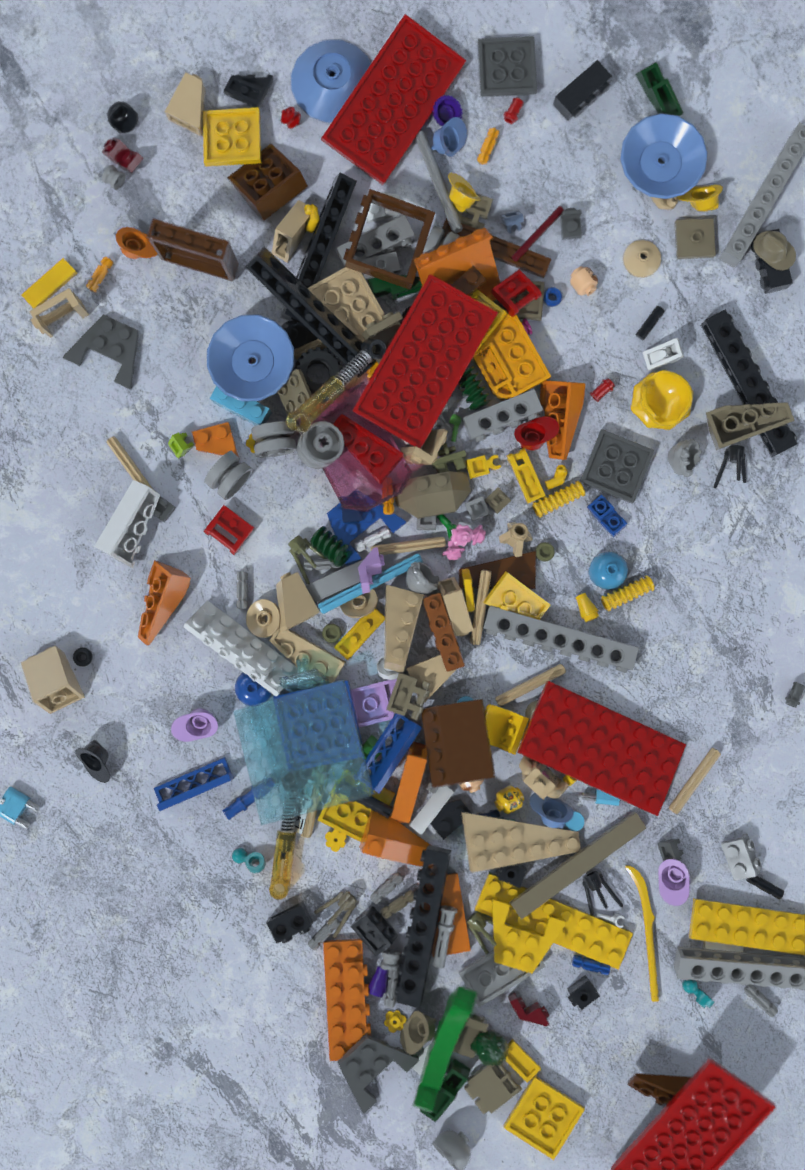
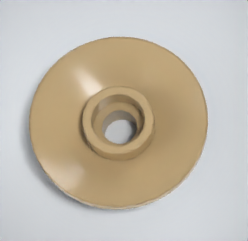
M638 240L626 248L623 255V263L631 275L644 278L651 276L657 271L661 263V254L653 243L646 240ZM645 254L647 258L642 259L640 255Z
M371 589L369 593H364L340 605L346 616L362 618L369 615L376 608L378 597L376 592Z
M266 599L255 601L247 611L246 623L248 629L253 635L260 638L272 636L280 626V611L277 605Z

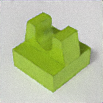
M178 432L172 435L167 443L178 459L185 456L194 446L193 442L187 444L184 441L188 436L186 433L179 434Z

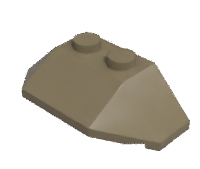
M451 471L410 478L393 486L396 506L418 519L456 512L471 493L468 474Z

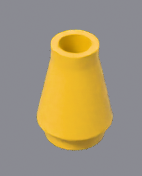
M586 593L575 597L581 619H584L585 623L599 617V610L587 597Z

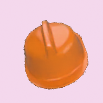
M124 227L117 231L116 242L126 257L138 259L152 258L158 255L148 240L147 234L133 227Z

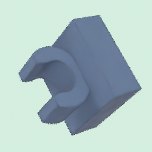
M520 211L500 215L501 221L506 226L509 234L512 233V225H516L517 230L521 231L520 222H524Z

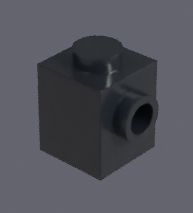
M521 864L499 867L495 870L499 880L518 888L521 887L527 871L526 867Z
M586 975L567 988L570 994L568 999L574 1007L578 1005L581 1010L600 997L597 989Z

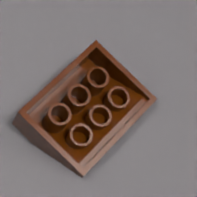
M483 699L440 705L423 710L422 721L432 787H446L495 778Z

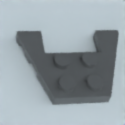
M103 314L64 354L63 359L81 366L88 349L122 364L114 382L131 390L139 331Z
M365 1034L337 1062L361 1111L366 1113L377 1100L365 1087L392 1061L396 1062L407 1073L420 1061L416 1054H408L402 1048L392 1047L385 1041Z

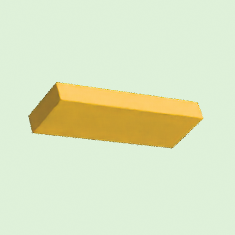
M62 258L22 293L21 296L34 309L46 302L71 280L77 272Z
M375 608L369 615L360 618L334 648L349 660L385 621V616Z

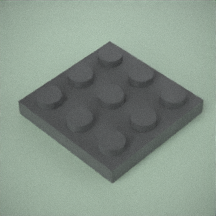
M534 36L478 39L480 97L536 95Z
M601 429L580 483L633 504L655 450Z

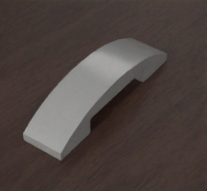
M363 560L307 585L306 588L313 601L317 603L360 583L358 566Z

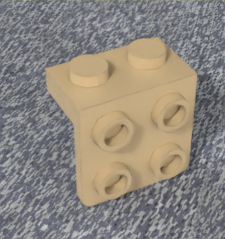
M445 429L431 430L421 449L416 446L401 447L399 451L404 453L402 460L409 464L432 465L438 458L440 447L447 440L446 435L448 431Z

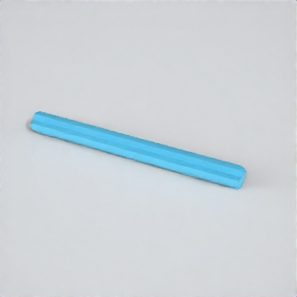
M417 553L382 571V574L372 576L373 584L369 585L370 590L405 573L411 566V563H423L421 556ZM361 582L319 603L318 607L321 613L325 614L362 595Z

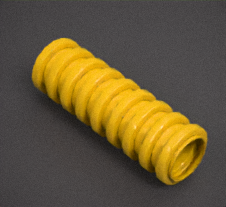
M575 481V484L571 483L570 487L565 486L564 490L559 489V492L555 491L553 495L549 494V497H543V500L539 499L537 503L533 502L532 506L536 515L541 518L543 514L547 515L548 512H553V509L557 510L559 506L563 507L564 504H569V501L574 502L575 498L580 499V496L584 497L585 490L579 481Z
M646 575L644 579L639 578V581L635 580L633 584L629 583L628 586L624 585L622 589L618 588L617 591H612V594L607 593V596H601V601L604 608L609 612L611 608L616 609L617 605L622 606V603L626 604L628 600L633 601V598L637 599L639 595L643 596L644 593L648 594L650 590L654 591L655 586L652 579Z

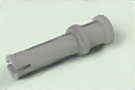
M446 905L440 907L442 912L440 922L437 923L439 934L432 963L437 968L445 967L450 933L455 928L453 922L455 914L458 912L455 907Z

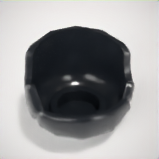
M118 101L109 107L107 120L112 128L118 133L123 134L135 129L138 123V115L131 105L124 101Z

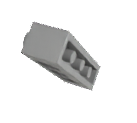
M402 215L361 235L356 252L362 251L365 254L362 257L354 255L353 259L360 261L396 252L401 247L407 248L412 245L413 241H415V234L406 216ZM391 235H397L399 237L397 240L394 241L389 239ZM347 242L337 247V253L344 268L346 260L343 257L346 248H351L352 242ZM374 243H380L382 245L379 249H375L372 247Z
M535 389L465 416L462 422L470 441L476 440V442L485 440L489 434L498 435L504 432L506 427L511 426V428H515L522 424L521 421L526 419L531 421L539 418V414H541L543 409ZM516 407H524L525 414H518ZM504 413L508 416V420L500 421L498 415ZM487 420L491 426L485 429L481 427L480 422Z

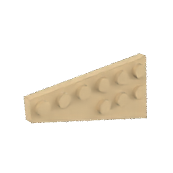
M345 267L308 288L362 343L365 341L362 333L367 329L366 325L373 321L379 323L385 315L362 273Z
M462 812L469 868L472 873L576 853L581 850L579 833L576 831Z

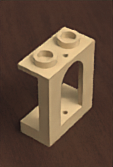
M70 288L29 311L33 317L30 320L34 327L39 329L42 334H47L50 338L53 336L47 326L73 310L82 318L89 316V313L79 297ZM67 298L68 302L46 315L39 316V314Z

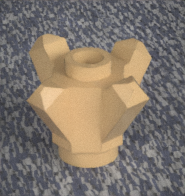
M507 523L509 531L500 535L499 541L513 547L515 557L522 556L524 541H532L531 533L523 523Z

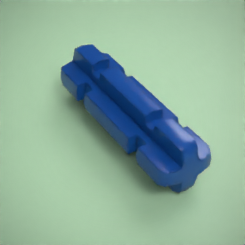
M578 955L573 956L572 965L574 967H582L585 970L609 975L610 965L585 957L582 959V956Z

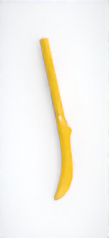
M625 865L626 870L636 884L641 899L651 1001L658 1002L659 993L653 938V921L655 917L651 910L644 878L634 867Z

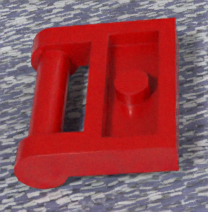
M520 269L492 288L491 294L507 309L508 314L512 317L517 315L519 310L532 300H537L542 295L539 288ZM525 290L529 292L528 295L514 304L511 301Z
M223 505L205 528L204 533L208 536L211 535L227 547L231 554L235 555L255 528ZM217 524L238 539L235 544L215 529Z

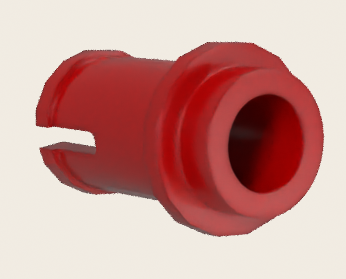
M514 97L508 111L504 112V120L509 124H514L518 120L517 116L524 105L520 98Z
M609 378L603 379L602 383L590 395L596 402H599L609 391H613L615 385Z

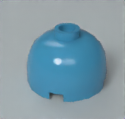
M603 552L593 558L588 572L594 585L601 589L610 590L623 584L627 578L628 567L622 556L614 552Z

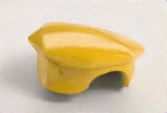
M667 370L652 372L634 386L631 411L647 428L671 430L689 417L694 393L688 381L681 375Z

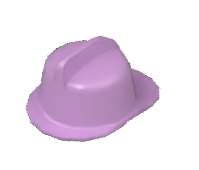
M195 709L190 714L178 717L172 723L171 733L177 740L183 742L207 738L216 733L218 722L213 714L207 710Z
M666 859L659 866V892L665 902L673 906H679L689 898V870L679 860Z

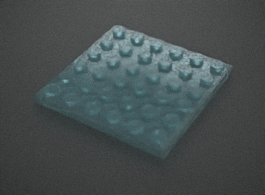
M339 680L233 711L261 826L374 795L345 680Z

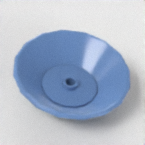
M323 40L309 46L297 58L291 73V91L298 106L310 117L331 123L371 65L369 57L356 45L343 40ZM331 73H335V74H336V75L333 76V77L330 76Z
M661 113L645 117L631 127L623 140L620 160L625 176L635 189L649 197L670 199L684 195L698 184L706 170L708 153L702 135L692 123L677 115ZM658 160H663L664 163L660 164Z
M259 314L240 315L226 321L213 334L207 349V369L213 383L225 395L240 401H261L276 394L288 382L294 367V347L288 333L276 321ZM252 358L256 359L254 364L249 363Z

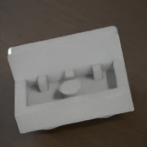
M743 834L741 838L721 843L734 881L758 875L761 870V862L754 853V843L752 839H749L748 834Z

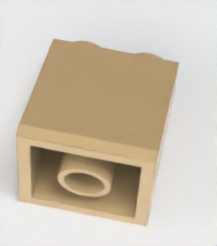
M57 646L49 647L45 651L30 656L27 660L21 662L32 701L49 714L85 698L65 653Z

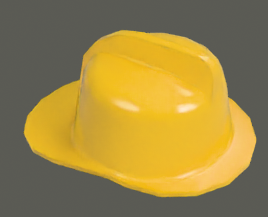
M456 173L448 174V179L452 184L449 199L460 212L469 209L475 201H480V197L466 179Z
M721 185L695 186L684 195L677 196V198L681 201L690 202L697 211L715 210L719 207V194L723 191V187Z

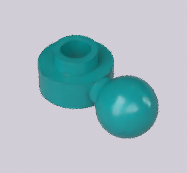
M237 848L232 853L233 861L237 864L245 862L247 869L251 873H259L265 868L266 861L259 852L247 855L246 850ZM255 862H259L258 866H253Z
M683 980L682 988L686 993H693L697 997L695 1001L703 1008L706 1006L712 1007L715 1001L698 988L696 980Z

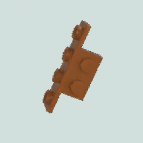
M441 593L423 598L429 618V627L434 633L435 645L440 651L446 671L450 672L464 667L465 663Z

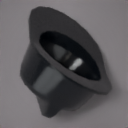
M287 321L281 326L288 333L294 349L318 339L302 322Z
M92 740L84 748L76 749L75 754L95 780L103 783L110 780V773L106 767L109 755L97 740Z

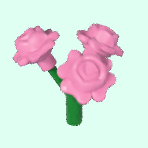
M444 514L437 515V519L447 528L449 547L442 555L447 556L449 560L461 558V553L465 551V548H461L459 545L466 546L467 542L472 540V545L475 546L476 543L482 544V541L485 539L486 531L482 529V525L473 530L468 525L452 524Z

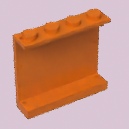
M486 228L477 229L465 237H459L454 242L441 245L436 250L421 254L418 258L414 259L422 287L429 274L452 285L467 270L474 266L486 278V283L478 290L490 300H496L491 291L492 288L501 282L489 241L492 239V235Z

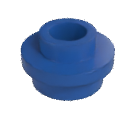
M548 288L544 292L543 300L546 305L555 307L560 304L562 293L557 288ZM554 295L556 299L550 300L549 296Z

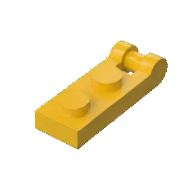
M525 448L520 449L518 453L506 455L527 504L545 497L546 495ZM522 459L524 464L518 466L516 461Z

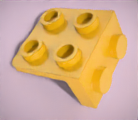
M488 704L485 709V717L490 745L516 755L529 718Z

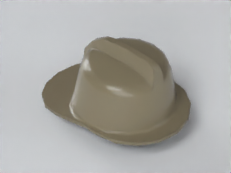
M765 231L755 238L753 246L755 253L771 267L783 271L793 266L796 260L795 249L781 232Z
M414 1011L403 1025V1030L400 1033V1042L404 1051L408 1054H416L425 1043L431 1041L435 1036L437 1020L420 1011Z

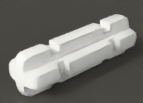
M384 528L379 533L376 532L364 538L363 541L356 542L355 547L358 552L366 550V547L370 548L380 543L382 539L385 540L391 537V533L388 528Z

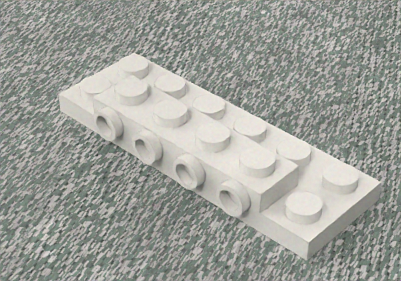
M208 600L184 625L185 629L203 641L205 645L211 647L221 657L227 659L237 669L243 671L253 681L259 683L276 697L299 670L295 665Z

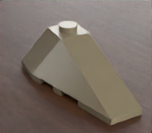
M788 402L726 405L706 412L709 433L716 451L795 421Z

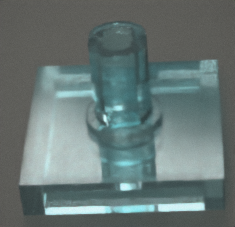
M305 658L301 659V662L296 660L298 673L279 678L280 685L290 693L328 685L329 680L317 669L309 670V661Z

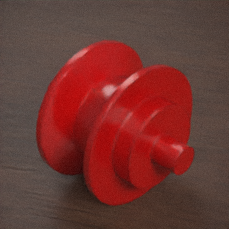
M290 106L282 110L281 123L286 124L289 129L300 124L301 114L295 111L294 107Z

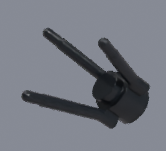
M731 445L729 446V451H724V459L716 477L714 489L717 488L728 459H730L731 463H737V481L741 480L742 472V481L746 483L744 446Z
M594 871L583 877L585 881L582 884L585 888L590 915L593 916L594 911L589 888L591 891L596 890L604 908L608 909L606 900L600 890L602 887L601 883L617 904L623 907V904L606 883L602 874Z

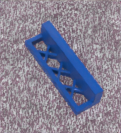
M395 713L354 777L380 794L422 727L405 716ZM399 719H402L404 721L401 729L396 730L397 722ZM392 736L391 744L386 746V739ZM381 752L382 758L380 761L375 762L374 757L377 753ZM371 769L370 776L365 780L362 777L366 770Z
M224 757L153 788L159 801L156 804L159 812L233 780L234 777L226 758ZM222 763L226 774L221 776L214 774L215 766ZM200 772L209 775L207 781L203 784L195 781L197 774ZM181 780L191 782L187 791L178 789ZM165 787L173 790L171 797L166 800L163 799L160 789Z

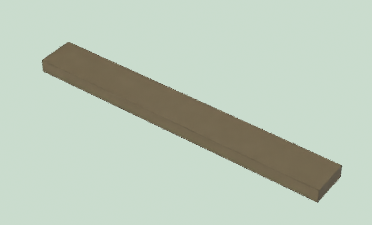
M635 811L511 900L510 904L521 919L525 918L644 831L646 826Z

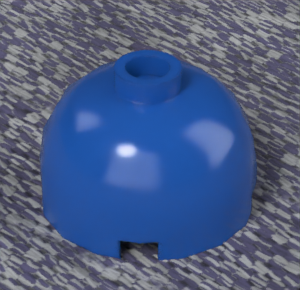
M244 672L237 677L235 693L243 704L250 707L260 706L271 698V692L256 681H253Z

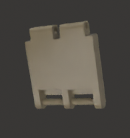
M502 1064L499 1065L501 1071L497 1065H484L469 1077L468 1084L464 1086L472 1100L479 1097L475 1100V1104L483 1114L488 1111L492 1114L522 1090V1087L517 1085L512 1079L510 1071H506Z

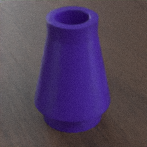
M377 966V970L368 985L369 994L383 997L387 988L388 970Z

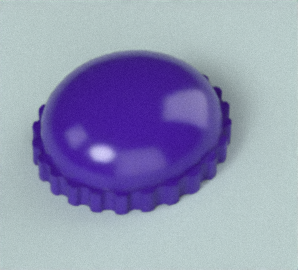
M441 96L434 103L433 116L440 127L453 117L462 119L461 104L453 96Z

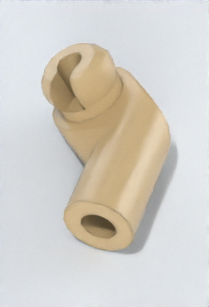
M650 197L659 209L672 210L678 203L676 197L670 199Z

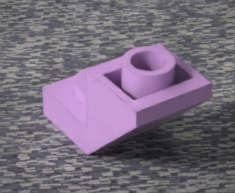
M378 547L373 548L358 566L363 594L370 592L369 585L373 584L371 575L382 574L381 566L385 565L383 554L379 555Z

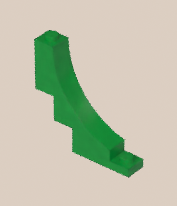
M457 986L448 997L444 1015L438 1022L434 1040L427 1050L412 1106L433 1112L437 1093L441 1088L452 1052L463 1026L473 1012L477 992Z

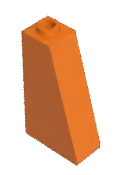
M413 742L408 749L393 805L391 819H395L399 823H410L427 762L426 745Z

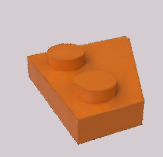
M229 422L192 432L197 451L219 456L232 451L238 456Z

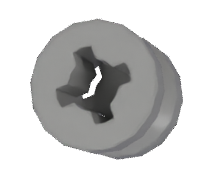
M113 165L108 166L102 175V181L106 184H111L114 190H118L126 178L125 173L122 171L118 172Z
M384 950L382 952L383 961L381 962V968L388 971H398L400 968L398 961L401 958V952Z

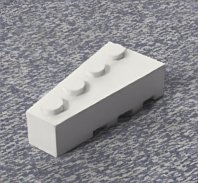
M133 480L94 547L133 569L135 564L133 558L135 553L140 551L141 546L139 542L142 535H145L147 532V521L153 516L160 494L150 487Z

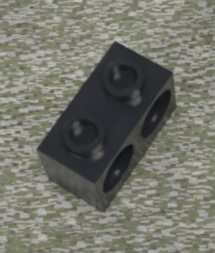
M302 901L268 918L266 924L276 944L280 942L285 944L293 939L292 936L298 933L303 935L310 931L313 921ZM302 916L304 923H296L294 917ZM282 924L286 926L287 931L279 932L277 926Z

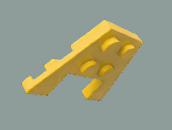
M493 898V940L497 944L493 946L494 962L532 974L565 927L566 920L549 915L543 935L505 924L510 903Z

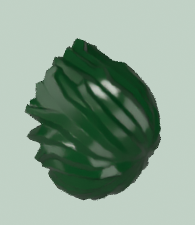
M490 1029L486 1032H479L470 1045L471 1050L475 1051V1055L479 1057L483 1065L499 1066L503 1060L506 1061L509 1048L507 1040L497 1031Z

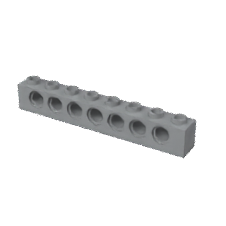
M799 122L792 131L718 258L721 261L735 268L742 260L805 151L804 124Z
M488 606L483 624L486 634L497 636V633L505 635L504 639L515 641L518 638L523 640L525 645L534 647V644L542 645L541 649L550 652L553 649L560 650L561 655L571 657V654L579 656V660L590 662V659L596 660L597 665L608 667L609 664L616 666L615 670L627 673V669L633 670L639 650L638 647ZM501 619H506L509 622V627L506 630H502L499 627ZM520 624H524L527 627L525 635H520L517 631ZM539 629L544 630L546 633V637L543 640H539L536 637V632ZM558 634L564 637V643L560 646L555 643V637ZM576 640H580L583 644L582 649L579 651L573 647ZM595 645L601 648V653L598 656L592 653V648ZM614 650L619 652V659L617 661L611 659V653Z
M677 947L674 969L679 979L805 990V957Z

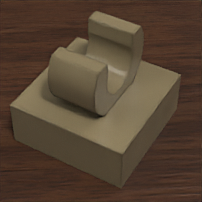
M499 487L484 500L496 514L511 502L510 498Z

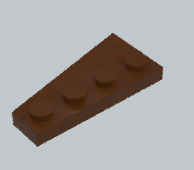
M536 551L524 553L520 557L512 556L459 569V586L464 589L462 569L470 570L473 589H478L481 570L491 571L489 589H493L505 571L529 589H536Z

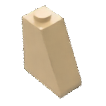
M185 72L165 110V114L169 121L202 136L205 87L198 75H190Z
M300 200L296 202L275 228L271 253L287 263L307 232L305 227L310 220V216L306 215L304 211L306 204Z
M290 572L280 577L281 581L276 584L278 609L280 611V630L282 633L319 613L298 572L292 575Z
M455 577L440 581L438 590L442 595L455 636H465L469 632L474 631L462 590Z
M441 654L407 667L409 676L418 679L416 687L421 688L423 681L431 683L428 690L430 691L429 696L425 698L424 703L456 671H446Z

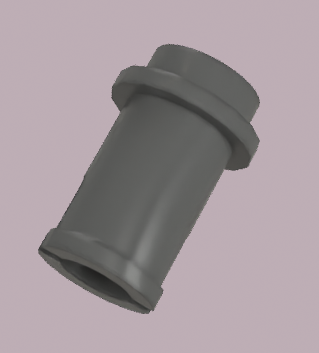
M793 682L788 697H785V704L794 708L800 705L799 700L805 686Z

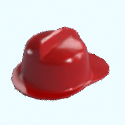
M543 416L519 425L515 429L514 436L520 443L521 448L534 451L540 449L545 442L555 438L559 433L560 427L554 418Z

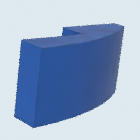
M602 494L587 506L593 516L613 538L628 525L614 510L615 507Z

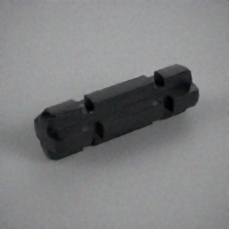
M660 306L654 308L641 326L642 328L636 333L640 340H644L647 337L648 332L652 330L665 310Z
M758 875L746 879L750 884L755 885L777 899H781L784 895V890L777 886L775 887L774 884Z

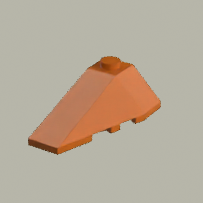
M545 381L541 383L540 404L543 406L544 415L554 418L560 427L556 437L547 441L549 458L567 460L584 403L586 383Z
M154 560L148 576L149 594L144 597L146 611L141 615L138 638L145 645L151 644L185 596L191 580L183 571Z
M371 810L359 848L364 854L423 867V862L420 861L422 851L426 850L431 844L395 819H391L390 815L387 819L385 816ZM430 864L429 868L433 869L434 864Z

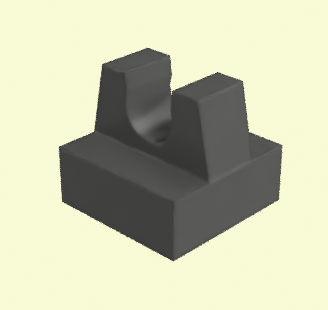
M160 496L153 515L165 523L176 507Z
M679 839L662 840L657 843L663 861L666 859H682L683 850H679L677 846L680 843Z

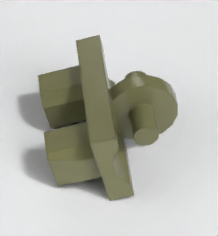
M444 443L443 449L438 451V456H445L437 458L432 463V467L436 469L437 473L448 472L447 464L452 462L456 471L466 469V452L463 450L450 454L456 451L455 446L447 447V444Z

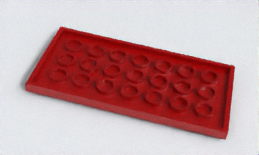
M404 14L322 136L321 141L381 185H384L433 112L434 103L438 98L443 97L467 60L408 15Z
M429 274L355 405L353 412L410 445L421 449L498 312Z
M546 681L517 753L650 814L659 816L686 744L557 684Z
M709 1057L611 1166V1170H719L776 1109L775 1103Z

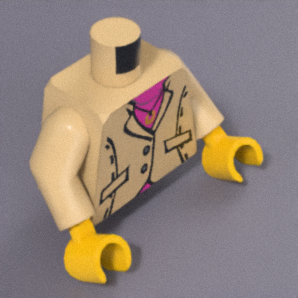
M523 756L519 763L523 782L542 799L546 796L553 799L559 798L568 789V786L573 785L577 781L567 775L561 781L547 766Z

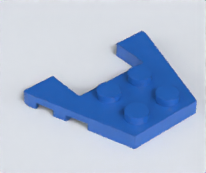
M355 490L327 513L333 532L338 536L337 541L343 540V545H349L347 551H352L350 558L345 562L346 567L362 559L350 543L379 519L385 523L393 534L406 524L405 520L394 513L392 515H385L382 505L358 490ZM341 503L354 506L359 511L362 521L343 523Z

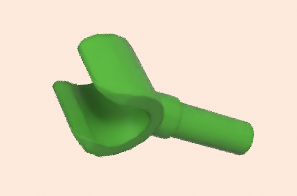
M453 414L449 423L454 425L451 441L456 442L461 417Z

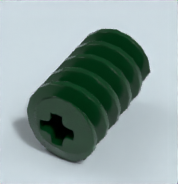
M474 366L466 369L459 381L461 384L458 387L459 390H464L462 393L463 397L468 396L466 403H472L469 406L470 410L479 409L492 401L486 400L489 393H482L486 387L478 386L482 380H475L479 374L471 373L475 368Z
M322 526L313 534L310 540L311 546L317 549L319 553H322L325 558H328L330 562H333L336 567H340L350 558L352 551H347L349 545H343V540L341 539L337 541L338 536H332V532L330 530L326 532L327 528Z

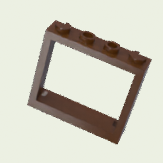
M369 189L368 195H363L360 206H363L362 213L358 212L355 224L358 225L356 231L352 230L349 242H352L351 248H346L343 257L346 260L345 267L410 290L417 272L414 259L423 253L435 212ZM371 203L423 221L406 278L353 259Z
M152 219L147 238L162 261L231 282L234 281L239 263L229 241L161 220ZM217 251L222 252L221 256L216 255ZM167 252L172 255L171 259L165 258Z

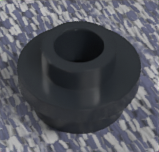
M78 648L73 654L74 663L80 667L88 666L92 662L93 655L88 648ZM83 653L86 655V659L84 661L80 658L81 654Z

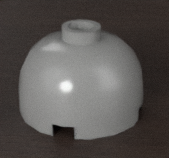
M447 1130L438 1135L432 1144L443 1158L445 1157L449 1161V1164L455 1170H464L470 1161L471 1149L467 1144L469 1139L462 1132L457 1134L454 1131Z

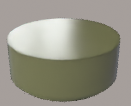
M547 542L540 543L535 549L536 558L542 562L551 560L555 554L554 547Z
M328 624L323 628L322 636L325 641L335 643L341 638L342 632L338 625Z

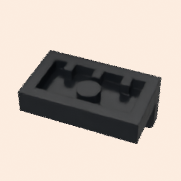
M374 906L351 925V928L375 956L390 947L398 936L394 928L388 924Z

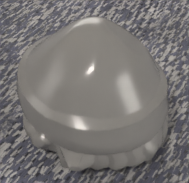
M692 439L680 441L669 450L667 460L675 474L689 477L693 473L695 465L701 460L699 455L702 453L697 441Z
M413 562L407 570L406 584L408 590L419 594H429L433 590L438 589L439 576H434L427 564Z

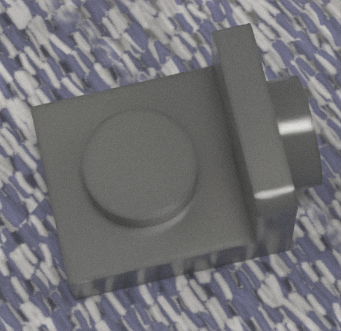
M568 208L562 211L560 217L562 240L581 238V210Z

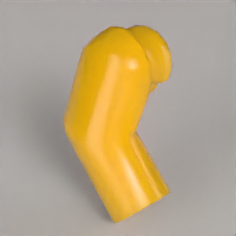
M306 204L304 211L306 215L310 216V220L305 229L313 233L320 221L318 208L314 204Z
M558 465L554 477L544 481L547 490L564 484L568 474L565 465Z

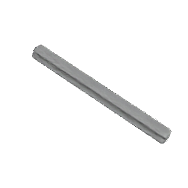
M419 131L415 137L450 228L452 232L458 233L463 229L453 202L449 199V191L426 133Z

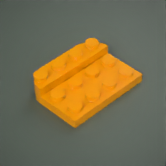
M506 314L473 356L490 390L502 401L523 394L551 378L549 371L517 315L512 317Z

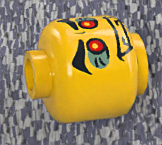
M509 785L496 793V801L494 803L498 811L511 814L523 806L524 796L518 787Z

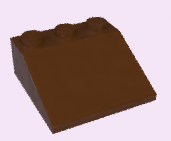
M272 143L261 151V163L244 164L227 177L263 221L308 187L301 171Z

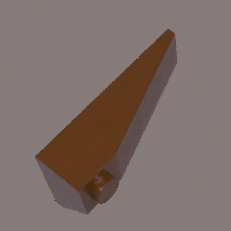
M635 1073L628 1080L627 1085L644 1096H652L656 1099L655 1103L661 1106L663 1104L667 1105L691 1077Z

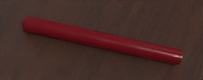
M558 206L512 255V259L515 262L526 253L562 214V211H564L563 207Z

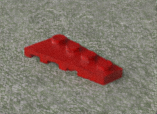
M343 414L333 423L343 435L344 446L380 485L404 457V453Z

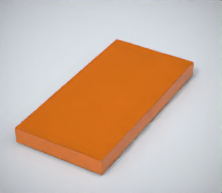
M458 872L450 873L446 877L441 906L455 907L458 912L454 917L453 925L455 928L450 933L447 955L471 951ZM425 884L428 891H434L432 884ZM423 903L425 910L431 909L428 903ZM440 910V913H439L438 922H440V917H441V912H442L441 910ZM437 927V929H436V934H435V939H434V944H433V949H432V957H434V955H435L436 944H437V939H438V934H439V929H438V927Z

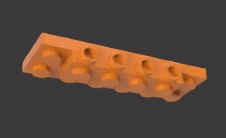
M362 939L327 940L323 942L330 1061H338L365 1034L371 1036V1023H367V1016H370V1004H366L365 997L369 996L368 984H365L364 979L365 976H368V967L363 961Z

